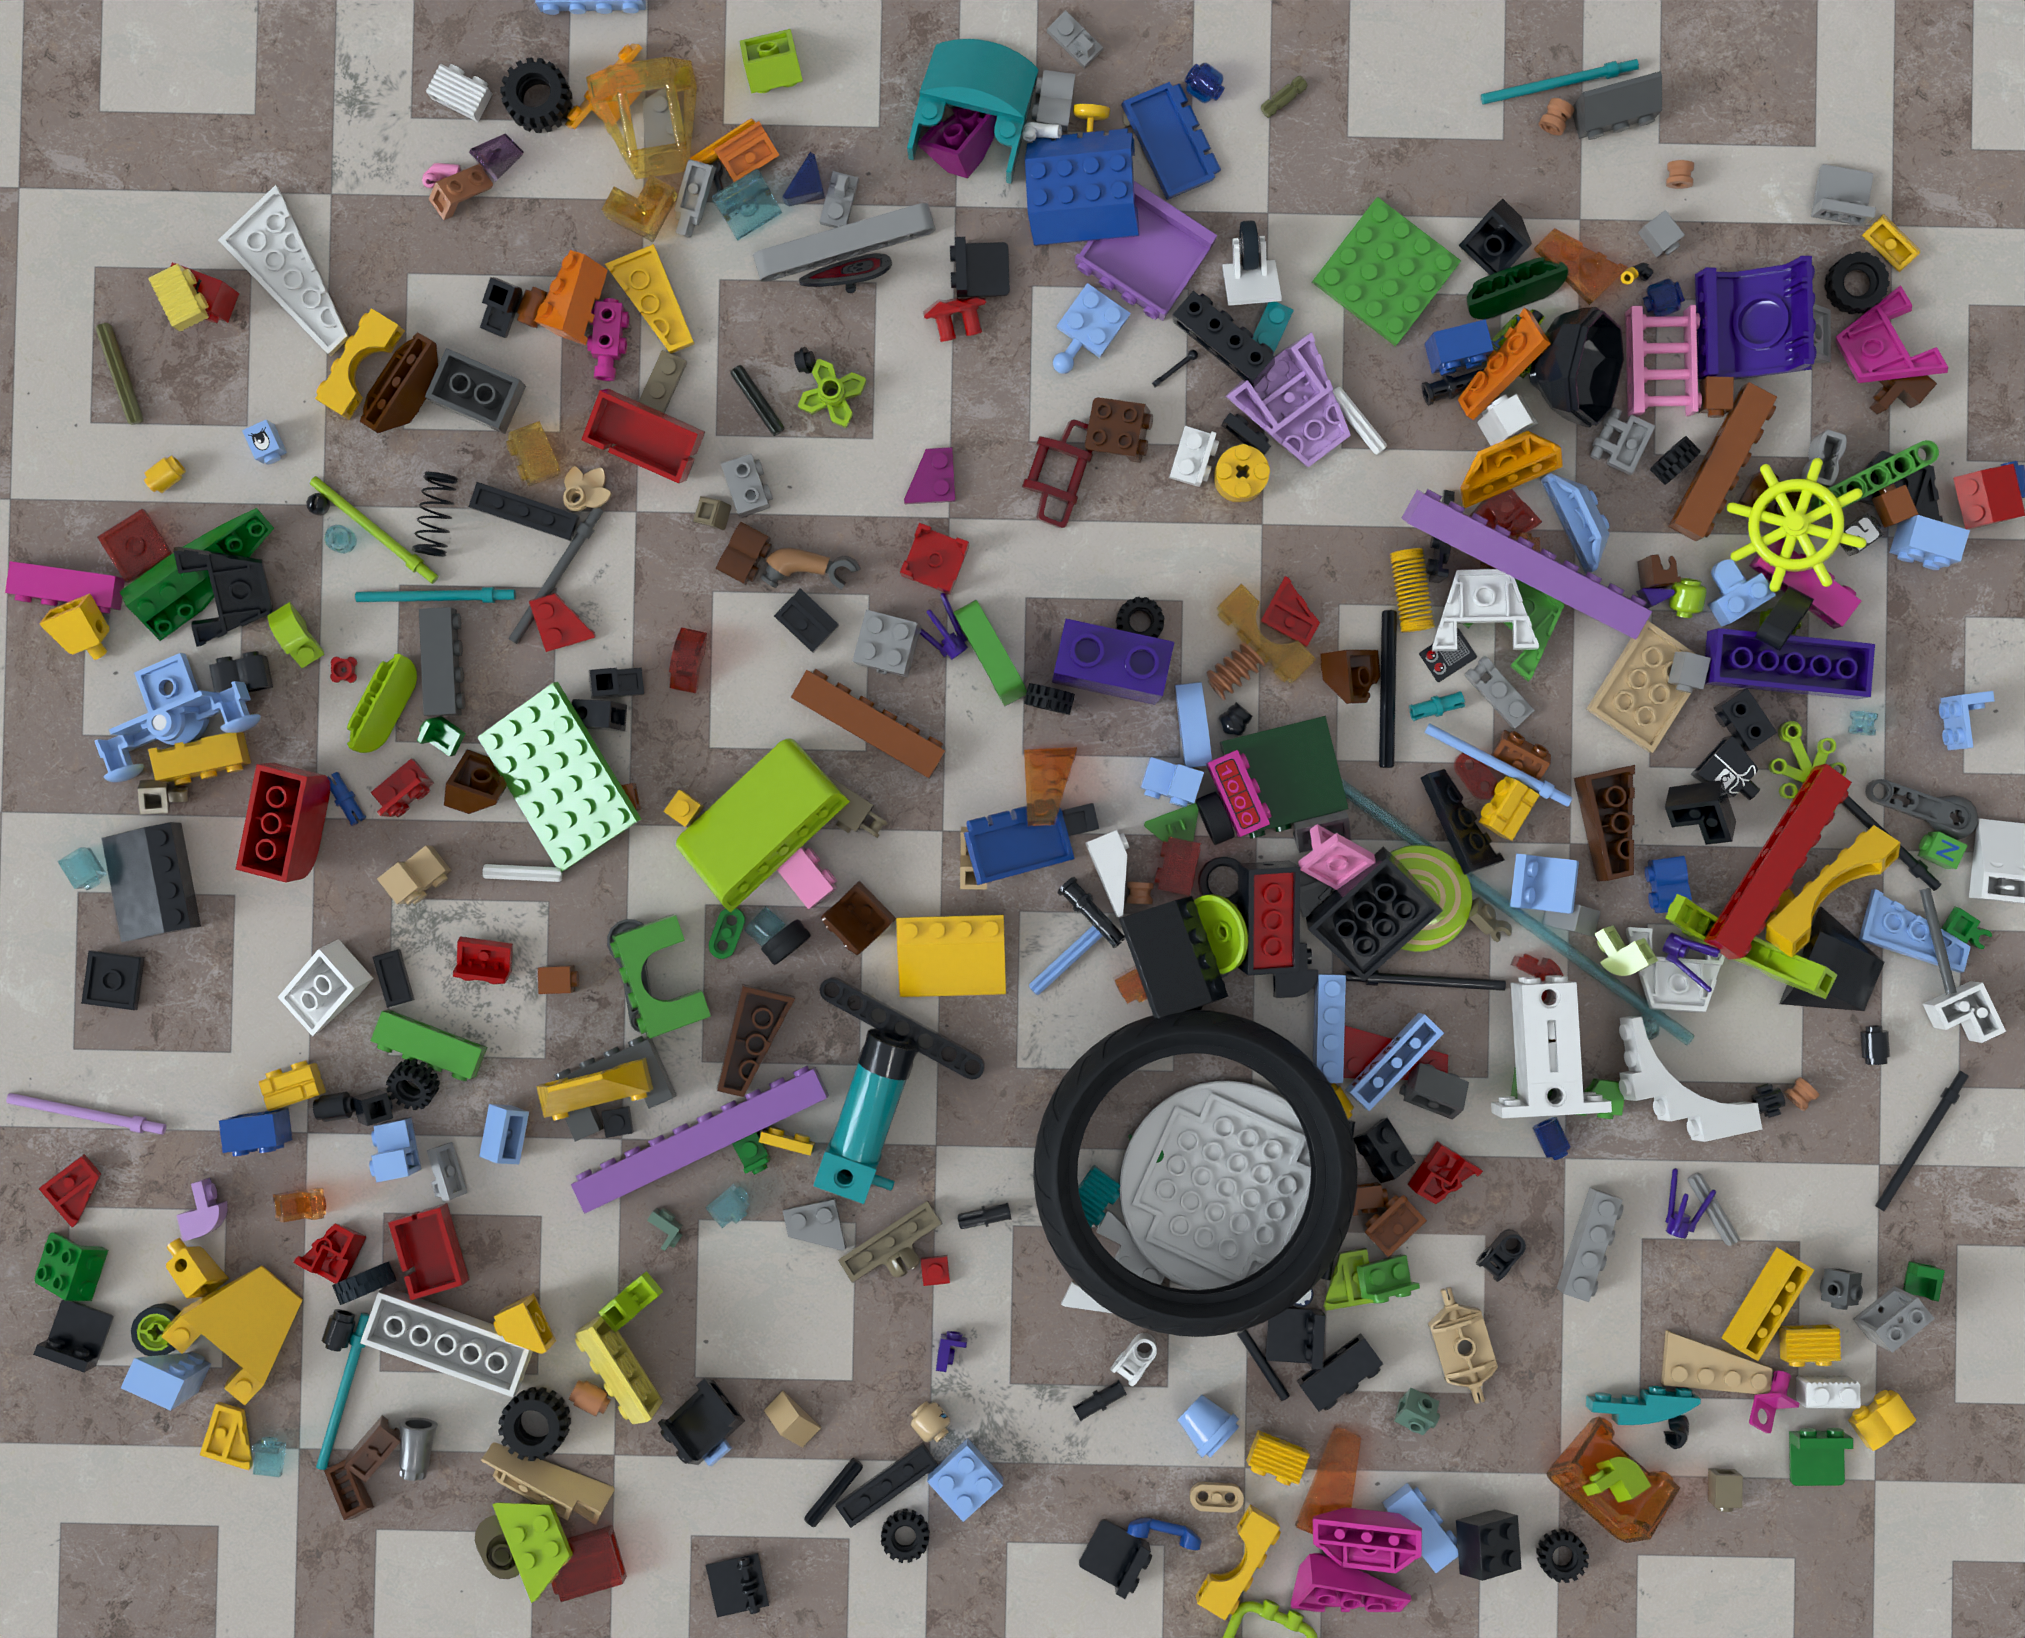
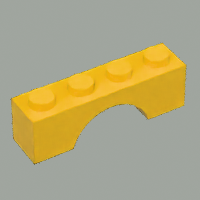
M371 308L369 313H365L361 317L359 329L355 335L350 336L346 341L344 347L346 350L341 358H337L333 362L330 369L331 374L327 380L322 381L316 391L318 395L315 399L350 420L363 399L355 381L359 364L364 358L373 353H392L405 330Z
M1251 1504L1236 1527L1238 1534L1245 1544L1241 1562L1227 1573H1209L1196 1594L1198 1605L1223 1620H1226L1229 1614L1233 1615L1240 1603L1238 1598L1243 1591H1248L1253 1582L1252 1575L1256 1568L1260 1569L1267 1558V1554H1265L1270 1544L1275 1545L1281 1534L1278 1521Z

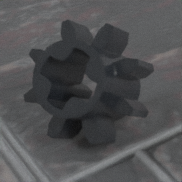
M1768 1083L1756 1087L1757 1094L1752 1095L1751 1099L1752 1102L1758 1103L1759 1113H1764V1116H1768V1118L1781 1115L1779 1108L1785 1106V1098L1779 1087L1773 1088L1772 1084L1769 1085Z

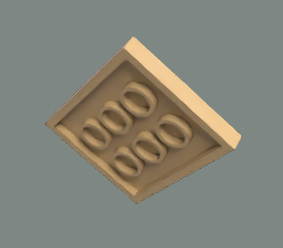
M1647 620L1637 639H1630L1586 710L1647 752L1653 753L1691 694L1676 690L1677 685L1668 683L1675 652H1694Z

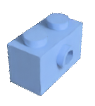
M489 1104L479 1157L498 1164L519 1165L529 1111L512 1105Z

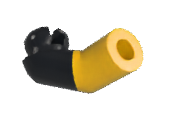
M1642 262L1626 269L1621 275V281L1628 285L1638 276L1642 281H1647L1654 271L1648 267L1649 264Z

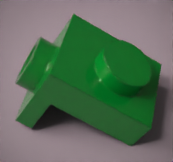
M439 716L427 719L422 723L417 742L420 744L431 743L450 757L456 755L466 733L444 717Z

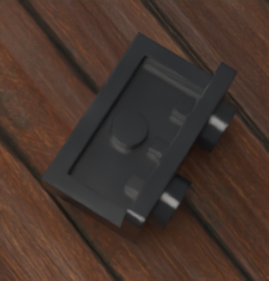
M1388 1117L1381 1119L1365 1133L1353 1138L1358 1152L1364 1157L1371 1168L1372 1174L1380 1183L1395 1180L1416 1163Z

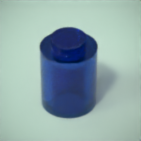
M1557 1117L1546 1119L1532 1127L1546 1158L1552 1157L1553 1160H1558L1568 1155L1567 1150L1571 1146Z

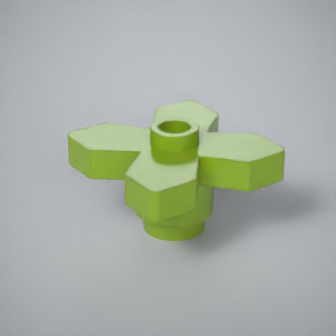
M817 359L812 375L818 384V388L803 392L798 407L800 410L812 415L828 407L832 423L847 428L853 413L845 399L861 395L867 382L866 378L851 372L838 379L836 378L833 364ZM831 390L837 391L834 396H828Z

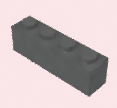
M452 607L419 609L424 716L462 715L461 709H465L464 693H461L460 683L464 681L463 667H459V656L463 654L462 642L458 640V630L461 629V616Z

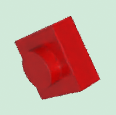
M947 1255L921 1258L923 1286L950 1283Z

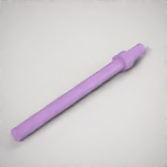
M9 1093L6 1100L8 1104L130 1128V1131L138 1133L147 1131L164 1135L166 1131V1124L147 1121L146 1117L136 1115L132 1118Z

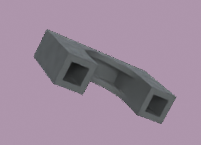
M643 1036L629 1041V1047L622 1051L615 1047L604 1052L605 1058L595 1062L593 1057L579 1063L581 1069L572 1073L568 1068L554 1074L556 1080L567 1077L572 1079L612 1069L619 1064L646 1058L653 1085V1090L647 1092L648 1097L644 1098L648 1109L677 1096L652 1038L644 1040ZM595 1106L568 1112L569 1117L565 1118L575 1142L604 1128Z

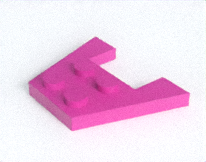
M1901 285L1836 336L1835 343L1858 383L1948 373V365L1937 347L1910 357L1892 326L1891 319L1912 311V304Z

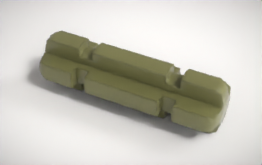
M1297 76L1292 80L1291 85L1287 84L1274 94L1271 100L1265 101L1260 108L1262 113L1267 118H1270L1276 113L1277 109L1280 110L1292 101L1297 93L1301 94L1306 90L1308 84L1304 78Z

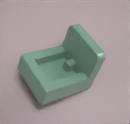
M656 1208L647 1221L669 1235L660 1248L666 1251L669 1246L674 1248L681 1239L682 1234L679 1231L683 1225L674 1220L675 1215L665 1208L659 1210Z

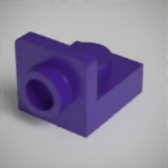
M947 1331V1334H941L936 1371L946 1372L947 1365H953L955 1349H951L950 1346L967 1347V1338L962 1337V1333Z

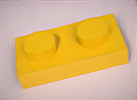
M769 1126L768 1130L763 1129L761 1131L760 1143L809 1156L813 1153L815 1142L810 1141V1137L799 1133H795L794 1137L785 1135V1130Z

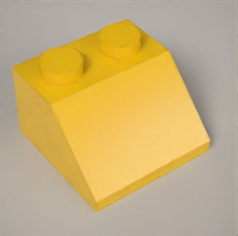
M534 1293L505 1306L494 1316V1328L497 1334L503 1336L506 1342L540 1354L547 1352L556 1342Z

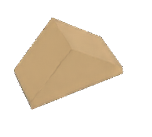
M784 1391L764 1409V1412L779 1434L802 1448L821 1429V1426Z

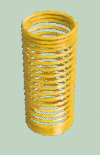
M1423 548L1405 549L1390 553V561L1393 564L1391 568L1394 569L1392 573H1394L1393 578H1395L1393 582L1397 583L1394 585L1397 588L1395 596L1399 597L1396 600L1399 602L1397 610L1401 611L1398 614L1401 616L1399 618L1401 620L1400 629L1403 633L1435 627L1434 620L1428 619L1433 618V615L1407 618L1415 615L1429 614L1433 612L1432 610L1404 614L1432 608V606L1404 609L1430 604L1431 601L1404 604L1430 599V596L1405 599L1430 594L1429 591L1401 595L1428 590L1429 587L1410 590L1402 589L1425 586L1429 583L1422 582L1399 586L1406 583L1426 581L1427 577L1399 581L1406 578L1426 576L1427 573L1399 576L1426 571V568L1396 572L1403 569L1425 566V563L1396 567L1404 564L1424 562L1425 559L1423 558L1417 559L1424 557Z

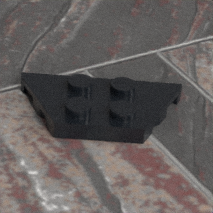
M1886 451L1879 452L1863 470L1894 454ZM1895 460L1894 467L1901 473L1902 464ZM1928 465L1892 483L1895 484L1896 488L1906 485L1918 515L1943 522L1942 516H1939L1937 504L1939 494L1938 489L1935 487L1934 466ZM1872 472L1870 479L1877 485L1878 476ZM1850 484L1846 487L1847 492L1854 489ZM1879 490L1858 501L1874 506L1872 499L1880 496Z

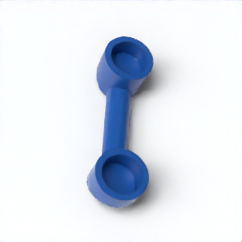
M1150 1517L1133 1520L1128 1525L1127 1533L1134 1537L1148 1538L1149 1530L1151 1529L1181 1536L1179 1545L1184 1548L1200 1550L1202 1540L1185 1525L1182 1526Z

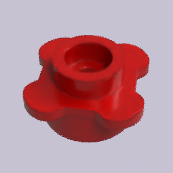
M336 656L331 659L332 674L330 678L333 682L348 681L349 683H354L357 680V675L355 674L357 660L354 657L343 659ZM343 667L346 668L345 672H342Z

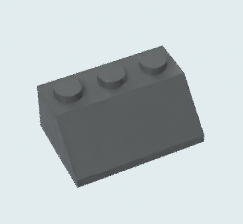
M1661 71L1583 92L1573 105L1575 110L1572 114L1579 139L1588 137V140H1593L1603 136L1604 132L1613 130L1614 133H1619L1629 129V125L1639 123V126L1653 123L1662 111Z

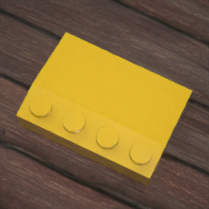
M1004 914L896 918L900 997L1006 994Z

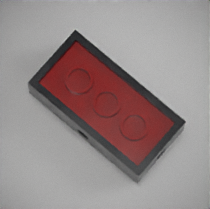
M1289 860L1238 864V910L1244 919L1248 934L1247 952L1238 969L1248 976L1299 972L1300 866Z

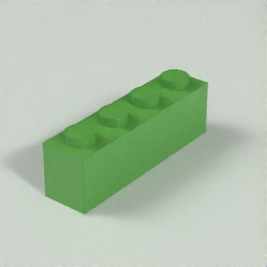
M389 1009L381 1012L370 1040L377 1043V1048L382 1051L392 1053L395 1050L403 1053L402 1058L424 1061L427 1063L426 1067L429 1068L431 1066L435 1071L442 1072L445 1069L453 1072L451 1076L461 1081H467V1079L477 1076L488 1048Z

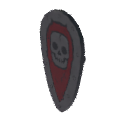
M866 254L812 271L801 277L799 283L801 286L807 287L846 284V291L854 293L856 291V283L868 281L885 274L891 268L892 260L886 254Z

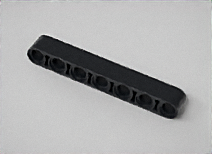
M830 977L820 985V995L825 1001L876 1029L897 1033L895 1030L896 1023L899 1021L907 1022L910 1026V1031L902 1036L914 1041L919 1046L918 1052L970 1080L977 1079L983 1074L985 1064L982 1057L867 993L836 977ZM829 982H834L839 986V994L836 997L827 995L825 987ZM852 995L860 996L863 1000L862 1008L858 1010L852 1009L849 1006V998ZM876 1008L883 1009L886 1012V1020L876 1022L872 1018V1011ZM929 1034L933 1038V1045L929 1048L920 1046L918 1042L919 1036ZM945 1047H953L956 1050L957 1057L954 1060L948 1061L943 1058L942 1050ZM974 1059L979 1062L980 1070L972 1074L966 1071L965 1063Z

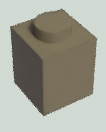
M1708 1469V1501L1718 1511L1732 1512L1733 1508H1742L1743 1476L1735 1469Z

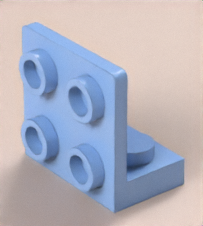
M1993 691L1941 698L1939 714L1944 721L1945 728L1942 738L1948 750L1973 748L1969 710L1985 708V703L1994 702Z
M1516 853L1510 907L1572 914L1574 911L1579 861Z

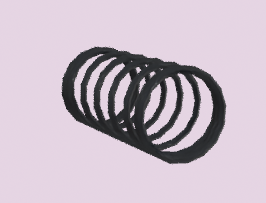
M426 471L423 476L424 479L440 487L423 488L421 492L427 497L438 501L421 502L419 506L421 509L439 516H420L417 518V521L422 525L436 530H419L414 534L416 537L434 544H417L412 546V551L445 557L447 553L445 550L433 547L447 548L446 544L424 538L417 533H450V531L429 525L419 519H452V517L429 510L421 505H454V502L434 497L424 491H456V488L434 481L456 484L458 483V478L444 473Z

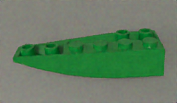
M255 508L212 529L183 547L250 557L273 531L274 527L258 508ZM174 553L119 591L126 607L159 641L203 611L214 598L208 570L179 574Z

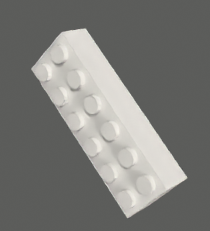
M387 1286L377 1294L360 1342L366 1346L513 1397L519 1391L533 1353L531 1350L506 1342L503 1336L497 1334L494 1324L420 1298L410 1300L409 1294Z

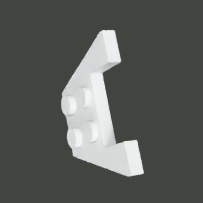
M1498 569L1457 570L1432 645V651L1457 650V623L1512 622L1513 650H1537L1539 643L1537 638H1535L1531 621L1522 603L1523 600L1515 578Z
M1626 928L1629 944L1645 938L1652 949V929ZM1719 953L1718 957L1705 954V960L1678 958L1712 988L1711 992H1707L1674 963L1666 960V957H1656L1658 959L1656 963L1638 972L1649 1009L1703 1013L1707 1010L1717 982L1716 978L1720 966L1723 965L1725 956Z
M1107 1210L1104 1219L1097 1229V1233L1121 1245L1114 1259L1136 1275L1161 1285L1165 1276L1155 1269L1139 1251L1127 1227L1111 1211ZM1071 1282L1061 1302V1305L1065 1307L1112 1313L1099 1305L1074 1282Z

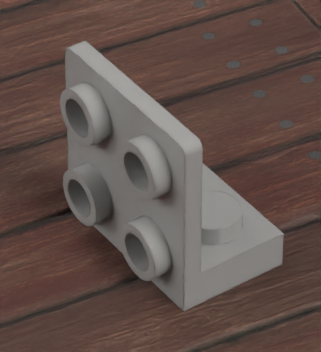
M1826 164L1821 165L1811 217L1858 226L1867 224L1874 218L1876 207L1868 206L1873 173Z

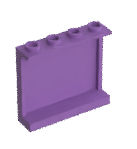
M1134 181L1139 236L1088 241L1080 254L1077 253L1075 256V264L1078 265L1077 269L1087 276L1092 274L1100 279L1099 283L1104 288L1110 291L1115 289L1121 293V298L1131 305L1136 303L1144 308L1143 312L1148 317L1154 320L1159 318L1163 321L1214 245L1217 235Z

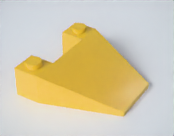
M646 1058L619 1064L612 1069L572 1079L567 1077L536 1086L544 1118L552 1116L553 1121L569 1117L568 1112L630 1096L632 1101L648 1097L647 1092L653 1090Z
M261 1265L185 1307L167 1325L161 1337L183 1354L201 1334L240 1365L227 1379L224 1389L243 1405H246L264 1386L303 1299Z

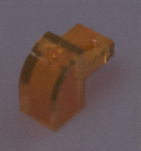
M323 1188L273 1194L276 1221L317 1220L324 1218V1215H326V1200Z

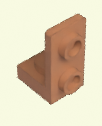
M477 164L437 181L430 194L429 201L442 219L446 220L453 216L459 202L491 189L493 183L482 167Z

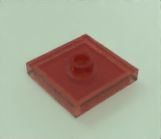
M144 509L139 510L97 537L127 583L173 554Z

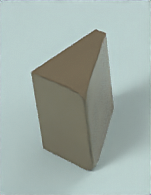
M700 496L693 522L725 530L731 505L721 500Z

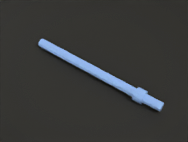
M1430 723L1428 724L1424 733L1520 781L1524 785L1538 791V794L1545 799L1551 798L1567 807L1571 803L1573 797L1555 789V785L1546 780L1542 782Z

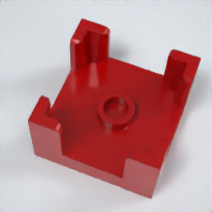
M919 523L914 535L913 545L907 560H904L900 574L902 577L951 595L969 549V542L958 537L954 539L933 531L932 527Z

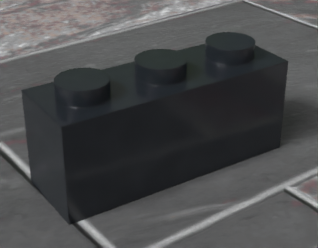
M1360 1333L1323 1360V1370L1311 1369L1300 1377L1297 1382L1318 1412L1322 1409L1326 1411L1338 1402L1337 1398L1344 1393L1348 1395L1354 1392L1359 1387L1358 1383L1364 1378L1370 1379L1377 1375L1381 1370L1379 1367L1384 1364Z

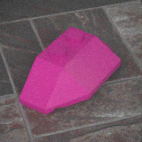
M1345 1507L1313 1517V1544L1321 1548L1327 1556L1341 1567L1397 1573L1422 1556V1528L1399 1513Z

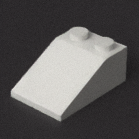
M1115 830L1086 842V846L1115 916L1120 917L1123 916L1127 866V853L1125 850L1130 847L1124 833L1118 834V831Z
M338 939L319 948L278 998L312 1036H315L358 997L374 978Z

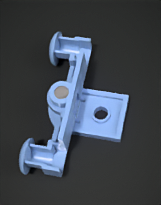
M184 653L176 654L134 672L148 713L109 729L111 735L118 736L109 740H95L100 758L104 759L108 773L104 775V779L109 782H123L138 776L143 771L144 764H133L129 751L155 740H160L170 745L180 742L186 744L197 741L205 732L209 723V717L222 713L225 724L220 728L226 733H239L254 727L260 721L261 716L259 714H249L245 702L250 701L251 698L245 682L233 681L231 682V688L220 693L199 691L187 656ZM167 681H171L173 684V691L169 695L164 691V685Z

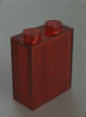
M613 1525L567 1538L573 1556L559 1570V1574L552 1582L555 1595L559 1594L561 1602L624 1583L627 1574Z

